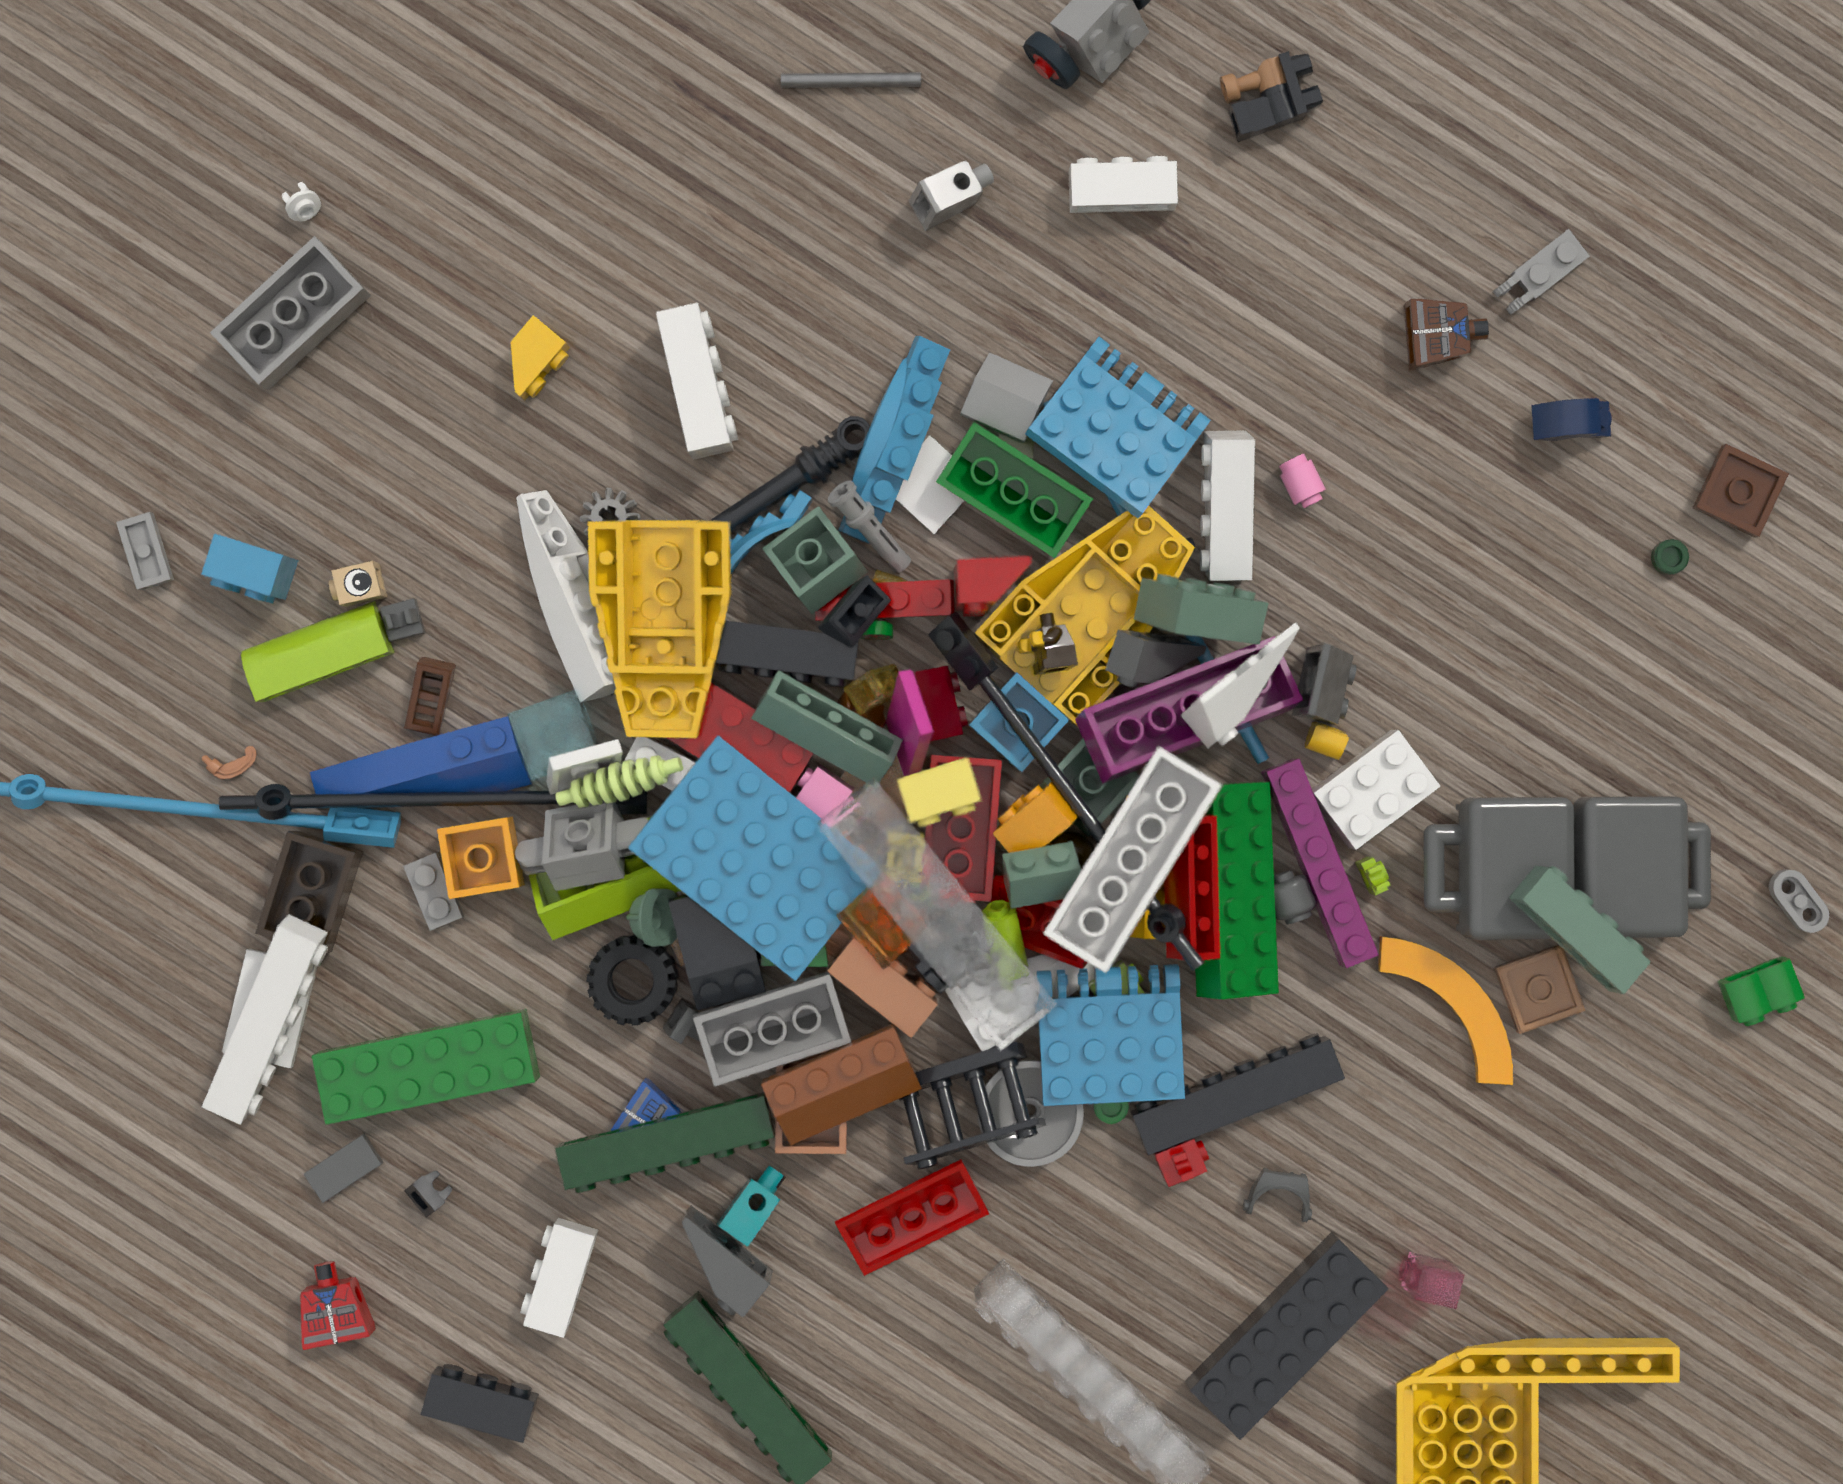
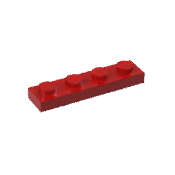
M954 580L875 583L891 599L876 619L948 616L955 612ZM852 585L815 612V621H823Z

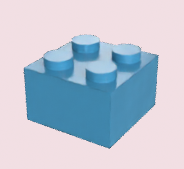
M214 533L201 575L212 578L210 585L240 593L241 587L246 588L245 596L273 604L275 598L286 600L298 560Z
M1017 672L1001 688V691L1043 747L1069 721L1063 713ZM991 700L968 724L970 728L1019 772H1023L1033 761L1034 757Z

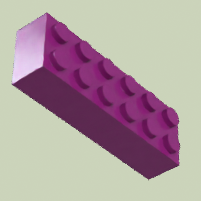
M1275 636L1260 641V645L1252 644L1083 709L1075 718V721L1102 783H1107L1145 768L1158 747L1176 756L1204 745L1182 718L1181 714L1227 675L1239 668L1253 655H1257L1261 649L1275 639ZM1284 656L1279 661L1244 720L1234 727L1237 731L1291 711L1303 701Z

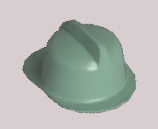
M648 890L633 901L630 913L626 915L632 932L648 946H667L677 939L668 899L678 896L672 890Z

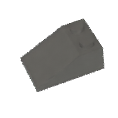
M1326 643L1307 647L1298 684L1303 701L1292 710V716L1331 725L1338 724L1339 718L1344 719L1349 699L1344 698L1347 684L1352 685L1357 668L1355 664H1352L1354 656Z
M691 1205L685 1213L682 1225L715 1296L719 1298L717 1303L730 1315L734 1316L735 1313H738L741 1317H744L770 1285L773 1270Z

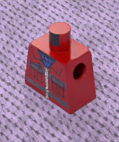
M335 1261L314 1265L317 1284L307 1286L300 1296L302 1349L307 1350L369 1337L376 1330L375 1323L357 1278L338 1279Z

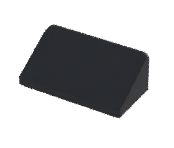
M866 575L849 588L817 628L851 648L889 604L891 599Z

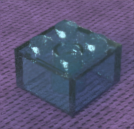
M575 690L508 713L531 781L547 777L550 757L598 745L584 703H580Z

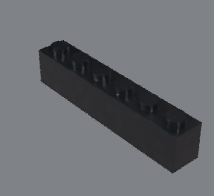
M1318 1033L1300 1039V1045L1287 1050L1286 1046H1282L1266 1053L1267 1058L1254 1063L1253 1059L1239 1062L1233 1066L1235 1071L1222 1075L1220 1071L1208 1074L1201 1078L1202 1083L1189 1088L1188 1084H1184L1185 1099L1139 1101L1135 1104L1137 1109L1130 1111L1146 1153L1149 1156L1344 1080L1345 1076L1331 1040L1326 1036L1319 1037Z

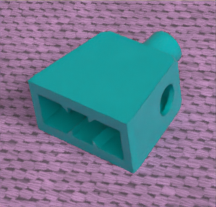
M768 1165L757 1182L751 1178L748 1179L716 1224L748 1247L781 1200L774 1193L786 1177ZM754 1194H760L763 1202L758 1209H751L748 1202Z

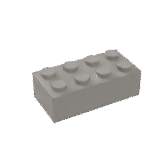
M314 236L210 333L258 385L269 390L363 304L371 294L331 251Z

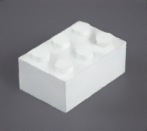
M1390 730L1315 786L1312 791L1321 812L1347 847L1357 850L1441 786L1399 730Z

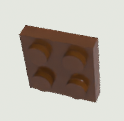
M1724 444L1715 458L1693 509L1754 538L1760 537L1789 473L1728 444Z

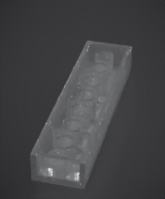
M875 777L818 821L819 828L1000 1050L1004 1049L1057 1006L1051 995Z
M1004 1259L974 1288L975 1304L978 1306L976 1311L989 1324L995 1321L1000 1325V1328L1003 1330L1001 1335L1015 1349L1021 1346L1029 1356L1027 1358L1029 1363L1041 1374L1046 1370L1053 1378L1055 1388L1066 1398L1072 1395L1080 1405L1078 1407L1080 1412L1092 1423L1098 1420L1105 1429L1104 1434L1118 1448L1123 1444L1131 1454L1129 1456L1131 1461L1143 1472L1149 1469L1157 1479L1155 1481L1156 1484H1199L1212 1471L1204 1452Z

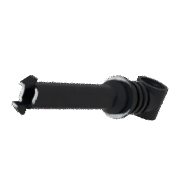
M858 416L845 418L838 428L831 432L833 437L830 438L826 435L824 437L826 441L824 443L821 440L817 441L819 446L816 448L814 445L810 447L802 446L800 448L802 452L796 455L794 465L710 521L730 522L731 534L805 484L816 485L820 481L823 484L827 483L828 476L832 474L830 469L834 468L837 471L840 469L839 463L843 466L847 464L845 459L848 458L852 461L855 458H859L870 428L869 423ZM851 431H863L865 433L864 439L858 444L848 443L847 436Z

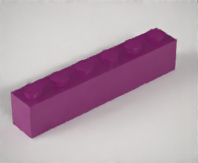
M1293 758L1261 771L1264 781L1270 782L1271 798L1302 875L1307 876L1317 901L1315 907L1339 965L1349 968L1378 956V951L1300 759Z

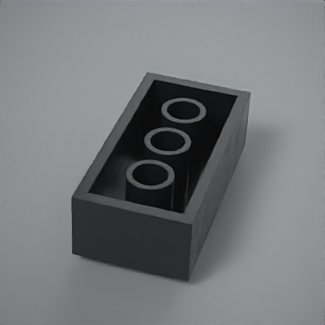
M725 620L715 664L719 665L718 671L742 674V668L754 669V675L758 677L774 678L779 670L782 673L790 674L789 677L798 682L811 683L812 677L825 678V685L846 688L847 681L854 682L859 640L850 648L821 632Z

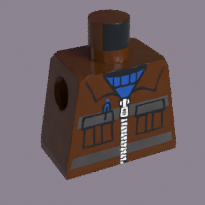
M1415 298L1410 299L1404 304L1409 371L1463 358L1471 352L1470 341L1488 339L1489 326L1487 319L1469 320L1468 307L1465 303Z

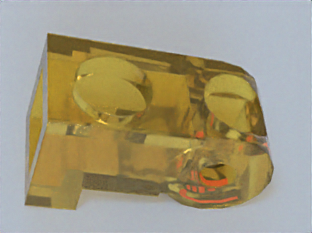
M894 663L869 670L843 688L859 715L891 701L898 677L897 666Z

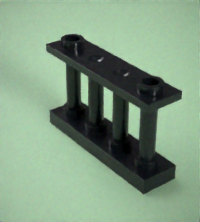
M1014 1041L915 1072L921 1085V1090L931 1087L932 1091L937 1093L950 1144L933 1149L930 1148L917 1097L920 1096L919 1090L904 1096L899 1101L904 1102L917 1154L904 1157L905 1165H917L918 1170L938 1165V1158L1014 1135L1017 1136L1018 1140L1038 1135L1037 1128L1047 1126L1044 1118L1036 1117L1030 1119L1016 1070V1067L1019 1066L1018 1060L1027 1058L1023 1043ZM998 1067V1071L1003 1072L1017 1122L1016 1124L997 1129L983 1080V1077L986 1076L984 1070ZM962 1077L970 1083L983 1134L966 1139L963 1138L950 1087L953 1086L952 1080Z

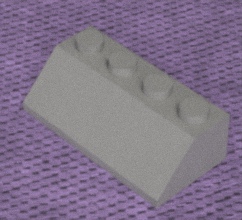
M828 972L693 1014V1020L714 1087L851 1043L832 978Z

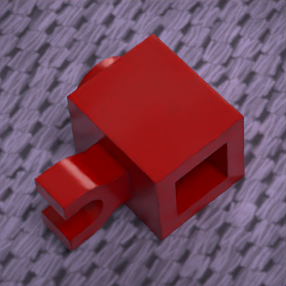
M1192 1138L1154 1153L1168 1188L1208 1172L1204 1162L1210 1159L1202 1140L1196 1142Z

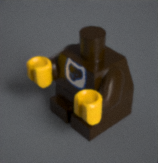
M1054 613L1040 615L1042 628L1031 632L1029 638L1020 639L1017 642L1020 654L1034 652L1036 655L1037 663L1033 665L1034 675L1068 671L1078 665L1075 644L1065 624L1055 625Z

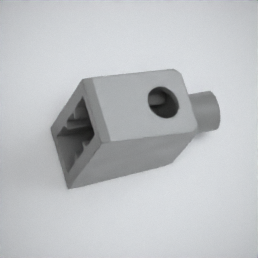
M962 161L919 181L909 199V203L922 227L927 231L973 206L982 194V188L994 183V177L987 164L984 163L971 169L967 161Z

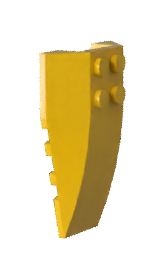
M708 520L589 521V595L592 606H595L599 621L597 626L600 637L604 640L608 656L606 660L609 672L612 673L616 686L614 691L626 737L697 738L731 597L730 522Z

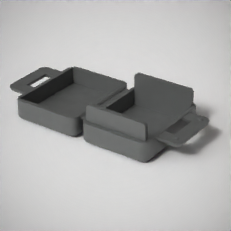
M1471 797L1464 799L1460 804H1456L1459 824H1432L1424 830V906L1432 913L1459 912V924H1456V930L1460 931L1468 939H1552L1509 899L1510 895L1535 866H1554L1568 877L1566 883L1573 890H1580L1589 896L1594 902L1592 907L1599 914L1604 913L1611 917L1619 925L1616 930L1625 938L1627 936L1630 938L1680 937L1688 929V909H1704L1711 902V830L1703 822H1688V806L1680 797H1581L1575 801L1574 805L1569 799L1564 797ZM1688 843H1690L1691 888H1688ZM1444 845H1459V891H1445Z

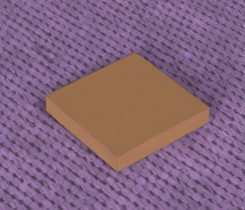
M1555 945L1494 967L1514 1026L1519 1034L1586 1011L1567 956L1560 945Z

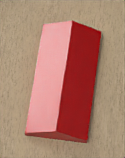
M962 1159L835 1221V1224L865 1276L988 1215L989 1211Z

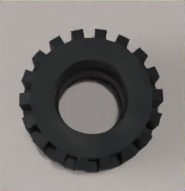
M635 934L618 937L602 947L589 965L590 971L587 974L586 980L589 983L588 995L589 998H593L595 1002L593 1006L596 1010L600 1009L604 1013L603 1016L608 1020L614 1019L617 1021V1024L625 1025L628 1023L632 1024V1026L640 1025L643 1022L648 1023L660 1015L673 1000L678 987V969L675 968L673 956H670L666 951L667 948L665 946H648L642 939L636 937ZM627 959H637L649 967L654 982L647 996L639 1000H629L616 991L612 976L620 962Z

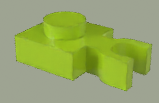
M1367 856L1355 862L1369 894L1376 896L1388 890V886H1390L1389 881H1387L1389 876L1381 861L1376 862L1373 857Z

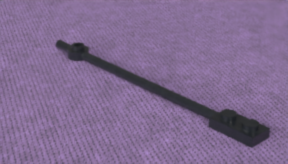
M957 611L948 615L928 636L969 691L979 685L1099 844L1106 833L1105 828L990 676L999 667ZM1154 897L1147 908L1149 911L1147 918L1149 932L1155 939L1161 942H1172L1194 971L1204 961L1183 934L1186 925L1183 913L1176 906L1161 904Z
M270 784L262 787L256 795L219 796L220 810L257 809L259 815L268 820L281 819L287 816L292 809L558 804L556 794L550 795L549 790L291 795L290 790L286 786ZM643 789L642 794L635 797L630 794V798L625 801L617 799L616 804L620 813L647 814L648 791Z

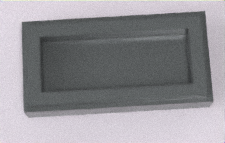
M364 1133L303 1175L321 1202L324 1203L384 1162Z

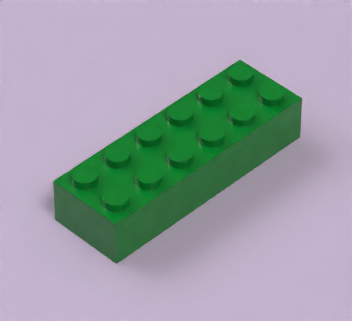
M1270 782L1221 783V790L1205 814L1217 816L1220 958L1203 960L1204 963L1195 969L1196 997L1222 1000L1279 994Z
M527 1009L325 1049L311 1055L325 1125L534 1083L540 1078Z

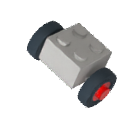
M1071 0L1050 23L1060 40L1059 43L1044 33L1036 31L1026 40L1023 49L1036 71L1047 80L1049 79L1063 89H1068L1076 82L1080 76L1079 69L1103 83L1150 33L1138 10L1143 9L1151 0Z

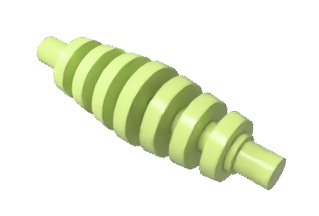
M659 755L651 756L650 762L647 758H638L636 763L633 760L623 761L622 765L619 762L611 763L608 768L602 767L597 769L596 775L591 772L584 775L583 780L581 778L572 780L570 789L556 793V800L559 806L574 802L579 808L588 807L589 802L595 806L601 805L603 801L607 804L614 803L617 799L625 801L630 798V794L635 797L642 794L643 789L649 791L655 788V782L659 786L667 783L669 774L683 771V764L680 757L665 761Z

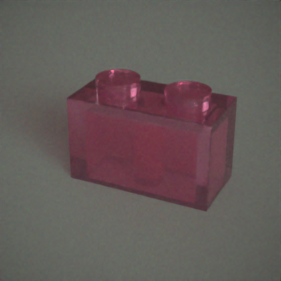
M1409 1252L1407 1260L1401 1262L1398 1278L1399 1281H1402L1401 1286L1415 1300L1457 1309L1464 1274L1450 1261Z

